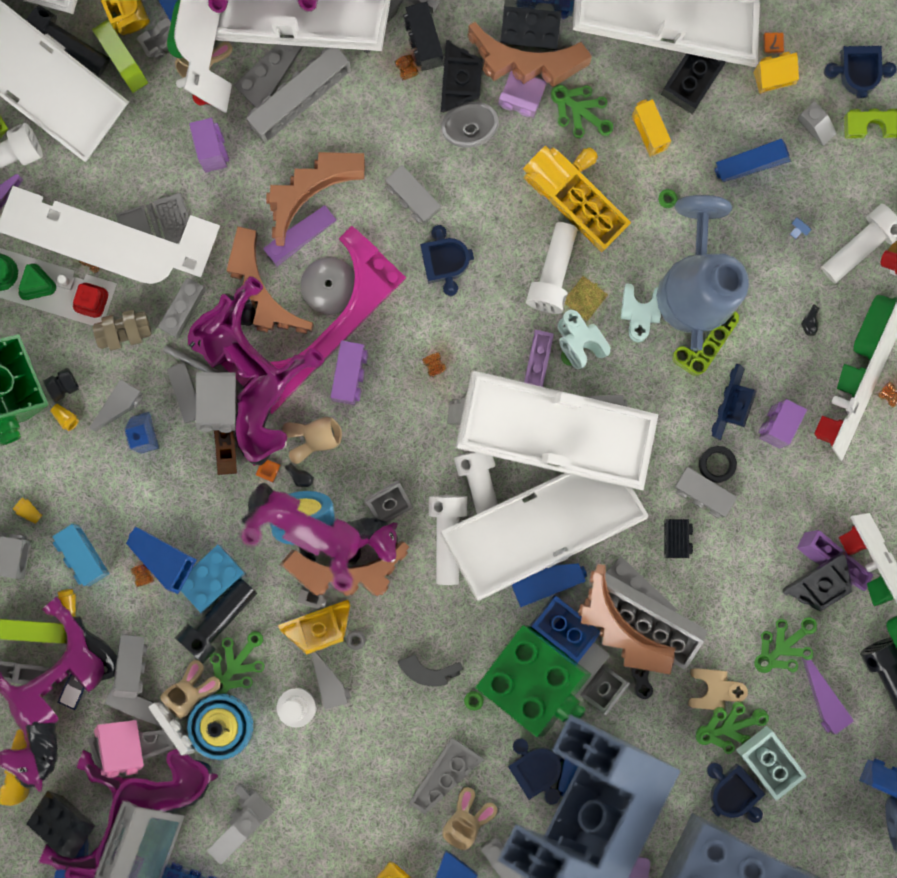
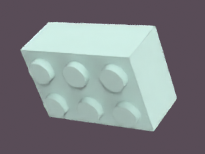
M767 726L736 749L757 779L776 801L807 777L774 732Z

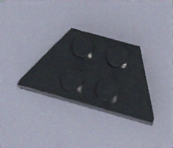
M446 40L441 113L480 98L483 59L476 55H471L464 48L457 47L450 40Z
M844 551L840 552L783 588L782 593L786 596L789 594L798 598L799 602L808 604L820 612L852 593L846 553Z

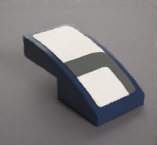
M71 673L57 703L76 710L85 689Z

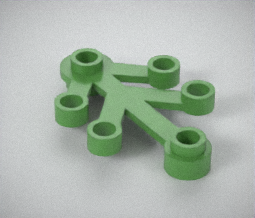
M557 85L551 90L550 95L552 101L558 105L559 126L566 127L570 121L569 117L566 116V104L572 108L573 135L575 138L580 139L585 133L581 123V116L596 126L600 135L609 136L612 133L614 126L611 121H601L587 110V108L594 107L604 109L607 106V99L605 97L576 102L571 97L583 95V97L588 98L592 94V88L585 85L582 88L567 89L563 85ZM587 88L590 90V93L584 94L583 90ZM562 92L564 96L558 98L556 94ZM604 100L605 105L600 106L598 101ZM560 119H567V123L562 124L560 122ZM607 126L609 128V131L604 132L602 130V127ZM580 129L582 135H576L575 131Z
M811 617L804 618L801 622V628L786 641L784 639L785 631L788 629L787 621L785 619L777 620L776 648L770 654L769 647L773 641V636L771 632L764 631L761 634V654L754 661L755 668L761 673H768L773 668L796 672L799 668L796 660L780 661L776 659L784 655L803 657L805 660H811L814 653L810 647L790 648L806 634L816 632L817 623ZM780 623H785V627L779 628L778 625ZM813 625V628L811 630L806 629V626ZM765 635L770 636L769 640H764L763 638ZM810 651L811 654L809 656H805L804 652ZM767 661L768 665L763 667L761 663ZM791 663L796 664L795 668L792 669L789 668V665Z
M254 631L248 635V643L235 660L233 639L227 637L222 640V647L225 648L227 671L224 675H222L220 665L222 656L219 653H214L210 656L214 676L220 679V682L223 684V689L218 690L214 694H226L231 688H250L253 685V679L249 676L242 678V680H229L234 674L252 671L259 673L265 669V664L262 661L241 665L252 649L263 643V635L260 632ZM254 635L259 638L257 643H253L251 640ZM225 640L231 641L230 647L225 646ZM214 655L219 656V662L215 663L213 661ZM257 663L262 664L261 670L255 668ZM245 679L250 680L251 683L249 686L244 685L243 682Z
M737 701L732 705V710L728 716L722 707L716 708L707 726H701L697 729L695 738L701 745L712 743L723 748L726 754H732L735 751L733 742L729 740L724 741L717 736L724 734L741 742L743 745L751 736L743 735L736 730L755 724L764 726L768 723L769 716L764 709L759 708L753 711L752 717L734 722L738 715H742L745 712L743 703ZM719 712H723L721 716H717ZM725 719L722 726L715 728L719 721Z

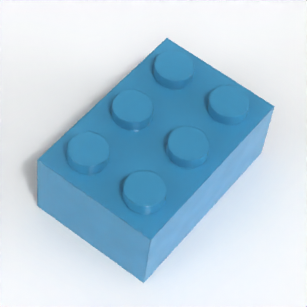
M71 524L52 536L55 540L53 545L58 552L62 551L65 558L63 560L69 569L72 567L75 575L73 576L79 585L92 586L110 574L80 525Z
M218 544L192 568L180 591L200 613H204L246 572Z

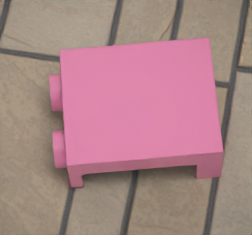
M137 721L96 726L94 734L95 737H98L102 762L101 776L107 775V778L119 776V773L125 772L127 775L137 774L144 766Z

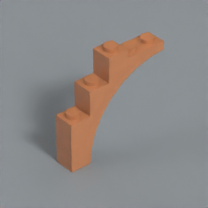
M476 22L470 24L467 36L472 44L475 43L479 54L484 58L483 71L493 81L512 71L517 80L520 79L525 84L542 73L543 79L550 83L552 87H555L589 66L592 55L582 42L555 52H525L510 48L486 34Z
M318 152V160L314 161V169H294V176L290 178V185H270V192L266 193V203L270 204V209L273 211V221H276V227H272V238H275L276 246H284L286 232L292 218L310 197L322 189L337 183L350 180H364V153Z
M237 226L226 271L228 274H231V278L241 280L244 277L243 284L249 276L256 278L262 284V291L258 295L250 296L253 306H255V303L258 304L253 321L254 327H257V331L268 333V330L273 331L275 324H278V328L288 330L289 327L296 328V332L307 334V331L312 332L313 322L298 318L286 311L265 289L256 263L258 233L256 230Z
M399 541L395 548L397 557L394 562H385L378 558L365 565L348 568L353 577L352 588L348 591L340 592L345 596L353 595L359 588L358 584L360 583L372 595H383L389 587L387 585L390 583L385 575H390L395 569L394 565L396 562L406 557L409 546L405 542ZM291 550L279 564L316 596L324 594L329 588L327 584L333 583L334 575L330 567L313 562L296 550Z
M598 564L590 576L593 588H590L589 595L586 597L584 604H580L579 616H582L581 624L601 627L600 637H603L602 645L623 648L621 658H625L624 666L671 675L675 648L646 638L623 619L614 606L608 592L606 565Z

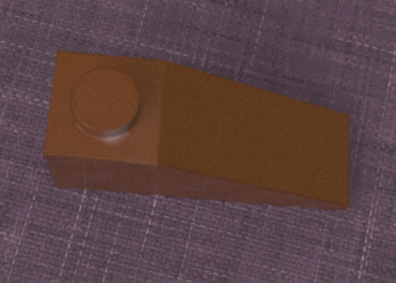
M214 430L217 474H237L234 431L231 430V432L224 433L220 432V430Z

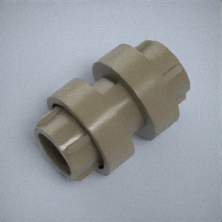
M134 309L122 312L123 318L115 320L114 315L101 317L102 322L93 325L98 348L109 347L110 351L122 348V342L129 340L131 346L143 343V338L149 337L152 334L146 312L135 313Z

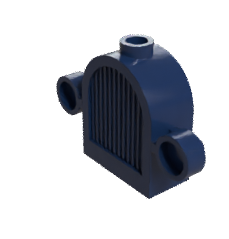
M843 46L840 51V65L832 62L824 68V75L829 79H834L841 74L844 88L856 95V98H867L868 93L872 92L880 83L882 76L884 78H891L897 72V67L892 62H886L882 65V46Z
M436 225L431 231L432 238L436 241L420 244L428 284L445 281L443 292L445 295L452 297L458 292V285L453 279L462 276L466 272L469 261L474 260L473 251L468 249L458 239H445L447 235L445 227Z
M523 738L516 739L513 742V750L522 756L507 766L528 800L544 791L545 801L550 805L557 804L560 800V793L556 789L551 788V786L560 776V762L564 759L562 756L544 747H537L528 751L527 741Z
M710 763L707 767V774L713 779H718L713 785L710 794L713 805L710 808L717 817L722 814L728 818H737L746 813L749 821L753 823L761 821L763 817L762 810L754 805L766 793L739 764L736 763L728 772L723 774V768L720 764Z

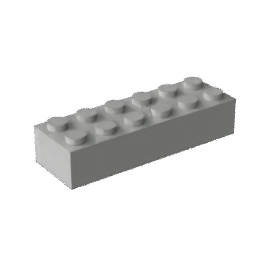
M338 48L323 49L321 56L310 60L302 72L297 71L292 76L290 82L287 84L283 83L277 89V93L266 97L258 109L253 108L248 113L246 119L250 128L264 144L351 72L349 60Z
M606 573L609 595L623 619L646 638L662 645L674 647V664L686 670L704 643L707 630Z

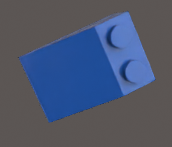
M555 595L551 597L530 624L531 627L577 663L600 635V630L595 626L581 624L582 616H579L575 610Z
M874 758V761L868 759L859 781L897 798V768L892 766V769L885 767V762Z

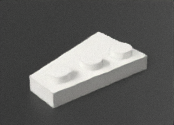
M155 702L148 707L181 755L191 754L196 751L195 747L192 746L188 733L171 715L169 708L164 703Z

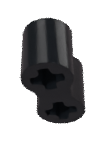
M631 667L630 673L635 679V695L641 699L650 698L653 694V687L648 681L649 671L645 670L642 672V676L635 673L637 668ZM641 685L648 688V691H645V695L639 692V689H642Z

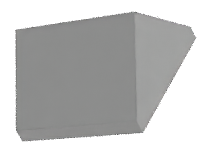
M399 480L364 499L374 517L387 522L414 508Z
M603 664L580 696L607 715L630 683Z

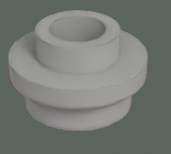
M358 630L351 631L346 638L348 647L353 650L361 649L366 642L365 635ZM354 636L359 637L360 641L358 644L353 643L352 639Z

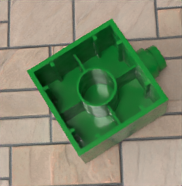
M19 334L0 338V445L3 446L21 438L18 431L20 429L19 423L29 420L49 405Z
M522 625L475 688L538 738L544 737L557 719L563 723L568 720L570 715L581 719L586 709L579 705L581 701L575 696L592 674L534 628Z

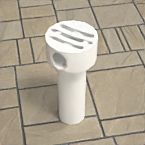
M27 123L8 130V139L0 142V168L17 160L23 165H27L43 157L39 141Z
M881 203L866 217L869 225L821 266L822 271L833 283L836 284L884 241L890 245L897 241V215L885 204Z
M564 222L556 223L540 282L531 283L526 300L528 306L551 314L563 312L568 293L561 287L578 231L574 225Z
M468 452L453 457L458 476H467L476 513L479 514L498 505L489 469L495 467L493 456Z
M429 496V516L437 517L436 584L458 585L459 567L440 533L458 524L459 517L467 516V496Z
M299 687L291 688L284 692L277 703V714L280 720L287 726L294 728L303 727L308 724L315 716L317 709L316 700L312 693Z

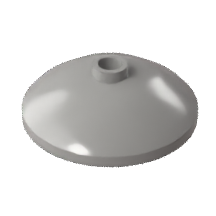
M469 102L447 112L442 120V133L444 138L454 146L462 148L476 147L484 144L494 136L498 129V116L495 110L485 103Z
M327 257L316 260L303 273L301 279L303 299L310 308L322 314H337L344 311L353 293L355 272L346 262L337 258ZM326 281H331L332 285L326 287L325 283Z

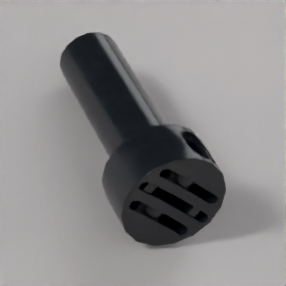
M41 5L36 6L26 21L42 34H48L66 48L65 52L97 77H100L108 66L110 58L55 24L57 20L55 14Z
M240 578L195 628L187 624L176 635L175 639L204 664L216 651L211 643L257 595V592ZM199 639V646L192 648V641Z
M889 637L869 645L860 652V655L868 672H878L897 711V648L892 638Z

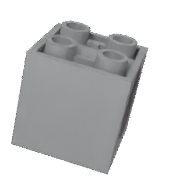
M0 532V576L24 579L31 541L25 540L26 536L10 534L9 537H6L7 533Z

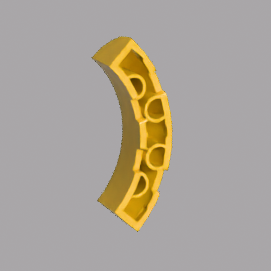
M21 729L17 730L11 749L15 750L27 748ZM5 770V785L1 786L0 804L8 806L20 804L28 797L29 788H24L15 778L14 774Z

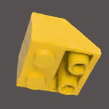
M784 52L776 58L769 56L761 59V62L758 63L753 71L759 93L794 85L798 82L797 52L792 54Z

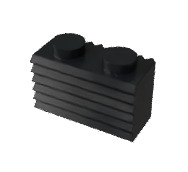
M689 519L664 520V558H689V554H693V543H689V535L693 534V524L689 523Z

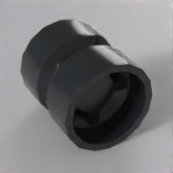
M68 368L59 371L57 377L52 375L43 380L48 393L55 402L63 399L65 393L72 394L80 389Z

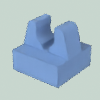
M796 217L792 222L795 228L790 235L796 239L801 233L807 236L812 229Z

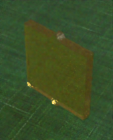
M582 276L566 297L565 304L572 310L577 311L581 317L588 321L608 294L597 287L596 283L593 284L586 277Z

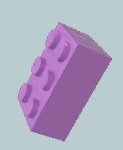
M212 118L189 123L198 161L205 173L227 168L226 162L229 161V156L223 145L225 140L218 122L214 123Z
M341 340L330 397L333 402L355 405L356 401H360L361 388L358 387L359 382L363 383L365 371L362 369L363 363H367L368 350H365L364 344Z
M787 399L778 402L774 406L772 405L767 414L769 416L768 421L763 423L758 433L761 434L759 439L779 449L790 445L807 409Z

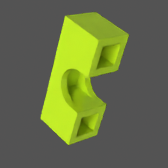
M897 108L888 109L887 111L870 109L868 112H861L860 109L849 110L844 116L845 139L864 138L867 135V126L871 123L881 127L882 138H897Z

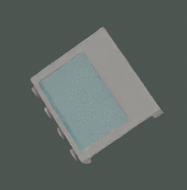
M123 801L95 878H162L185 816L176 811L164 812L140 808L130 802Z

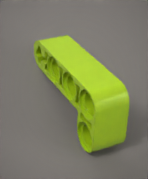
M108 19L92 28L93 33L132 93L149 84Z
M735 311L731 315L732 321L726 327L722 324L710 331L703 342L701 351L698 350L695 353L687 347H678L672 354L673 362L693 376L702 375L739 321L738 313ZM715 331L722 332V340H718L715 338ZM708 346L712 349L713 353L711 356L704 353V347ZM677 352H684L686 354V360H679L677 358ZM694 362H699L702 365L700 372L693 369Z
M0 619V639L67 644V634L61 623Z

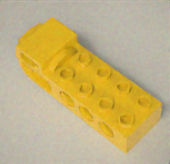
M101 0L107 17L117 34L120 33L122 36L131 34L145 28L150 23L142 0ZM115 11L117 15H121L114 18L112 12Z
M545 145L523 168L526 172L523 179L541 196L547 198L601 253L631 224L555 148L549 149Z

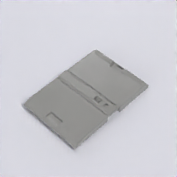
M177 193L153 201L165 240L176 244L180 243L189 219L182 194ZM147 204L156 237L162 238L152 204ZM143 205L116 214L118 223L152 235Z

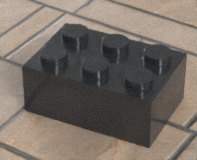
M505 0L500 43L557 49L562 5Z
M428 1L405 7L406 14H403V22L406 31H410L408 32L411 49L415 48L413 52L416 67L420 66L421 71H426L443 66V52Z
M686 53L663 88L661 95L693 115L723 69L726 61Z
M48 790L26 823L57 854L71 859H75L96 826L65 797Z

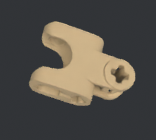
M690 669L691 677L702 679L707 684V692L703 697L690 698L688 700V706L691 708L715 710L718 707H722L725 710L726 701L742 702L748 695V689L743 683L727 681L728 671ZM737 686L739 690H742V694H738V697L732 693L733 690H736Z

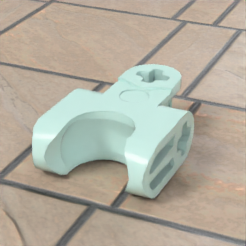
M626 283L624 287L621 319L630 320L629 337L634 342H642L647 338L650 332V323H660L661 312L658 309L656 296L658 287L653 291L652 300L646 304L639 303L635 299L634 286L632 284ZM638 327L644 332L640 336H638L637 332H634Z
M568 310L564 313L563 318L557 324V328L563 336L560 338L559 343L575 369H581L587 363V356L583 348L593 351L598 358H604L610 354V345L595 324L586 325L581 315L575 310Z

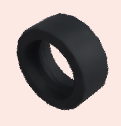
M714 446L707 449L699 459L700 473L703 477L714 483L727 481L734 475L737 468L735 455L724 446ZM715 453L725 455L729 461L727 472L720 476L711 474L706 466L709 456Z

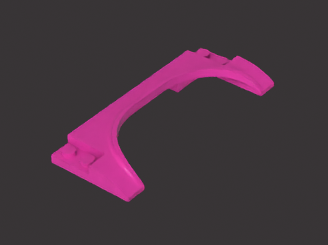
M353 226L339 238L348 250L354 265L355 282L350 301L340 316L307 349L298 355H305L311 348L317 350L325 361L340 346L341 340L345 341L406 279ZM292 357L270 363L278 369L284 368L291 361ZM228 360L221 364L229 373H236V380L243 387H246L254 378L242 377L237 372V366ZM306 367L298 372L286 385L280 399L272 406L270 413L273 414L318 368Z

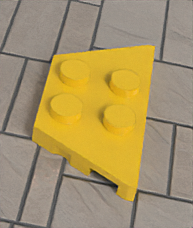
M345 600L280 624L278 628L307 655L344 641L351 605L349 600Z

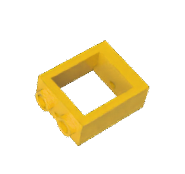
M644 99L638 102L632 113V118L649 157L667 150L671 139L653 99L650 101Z

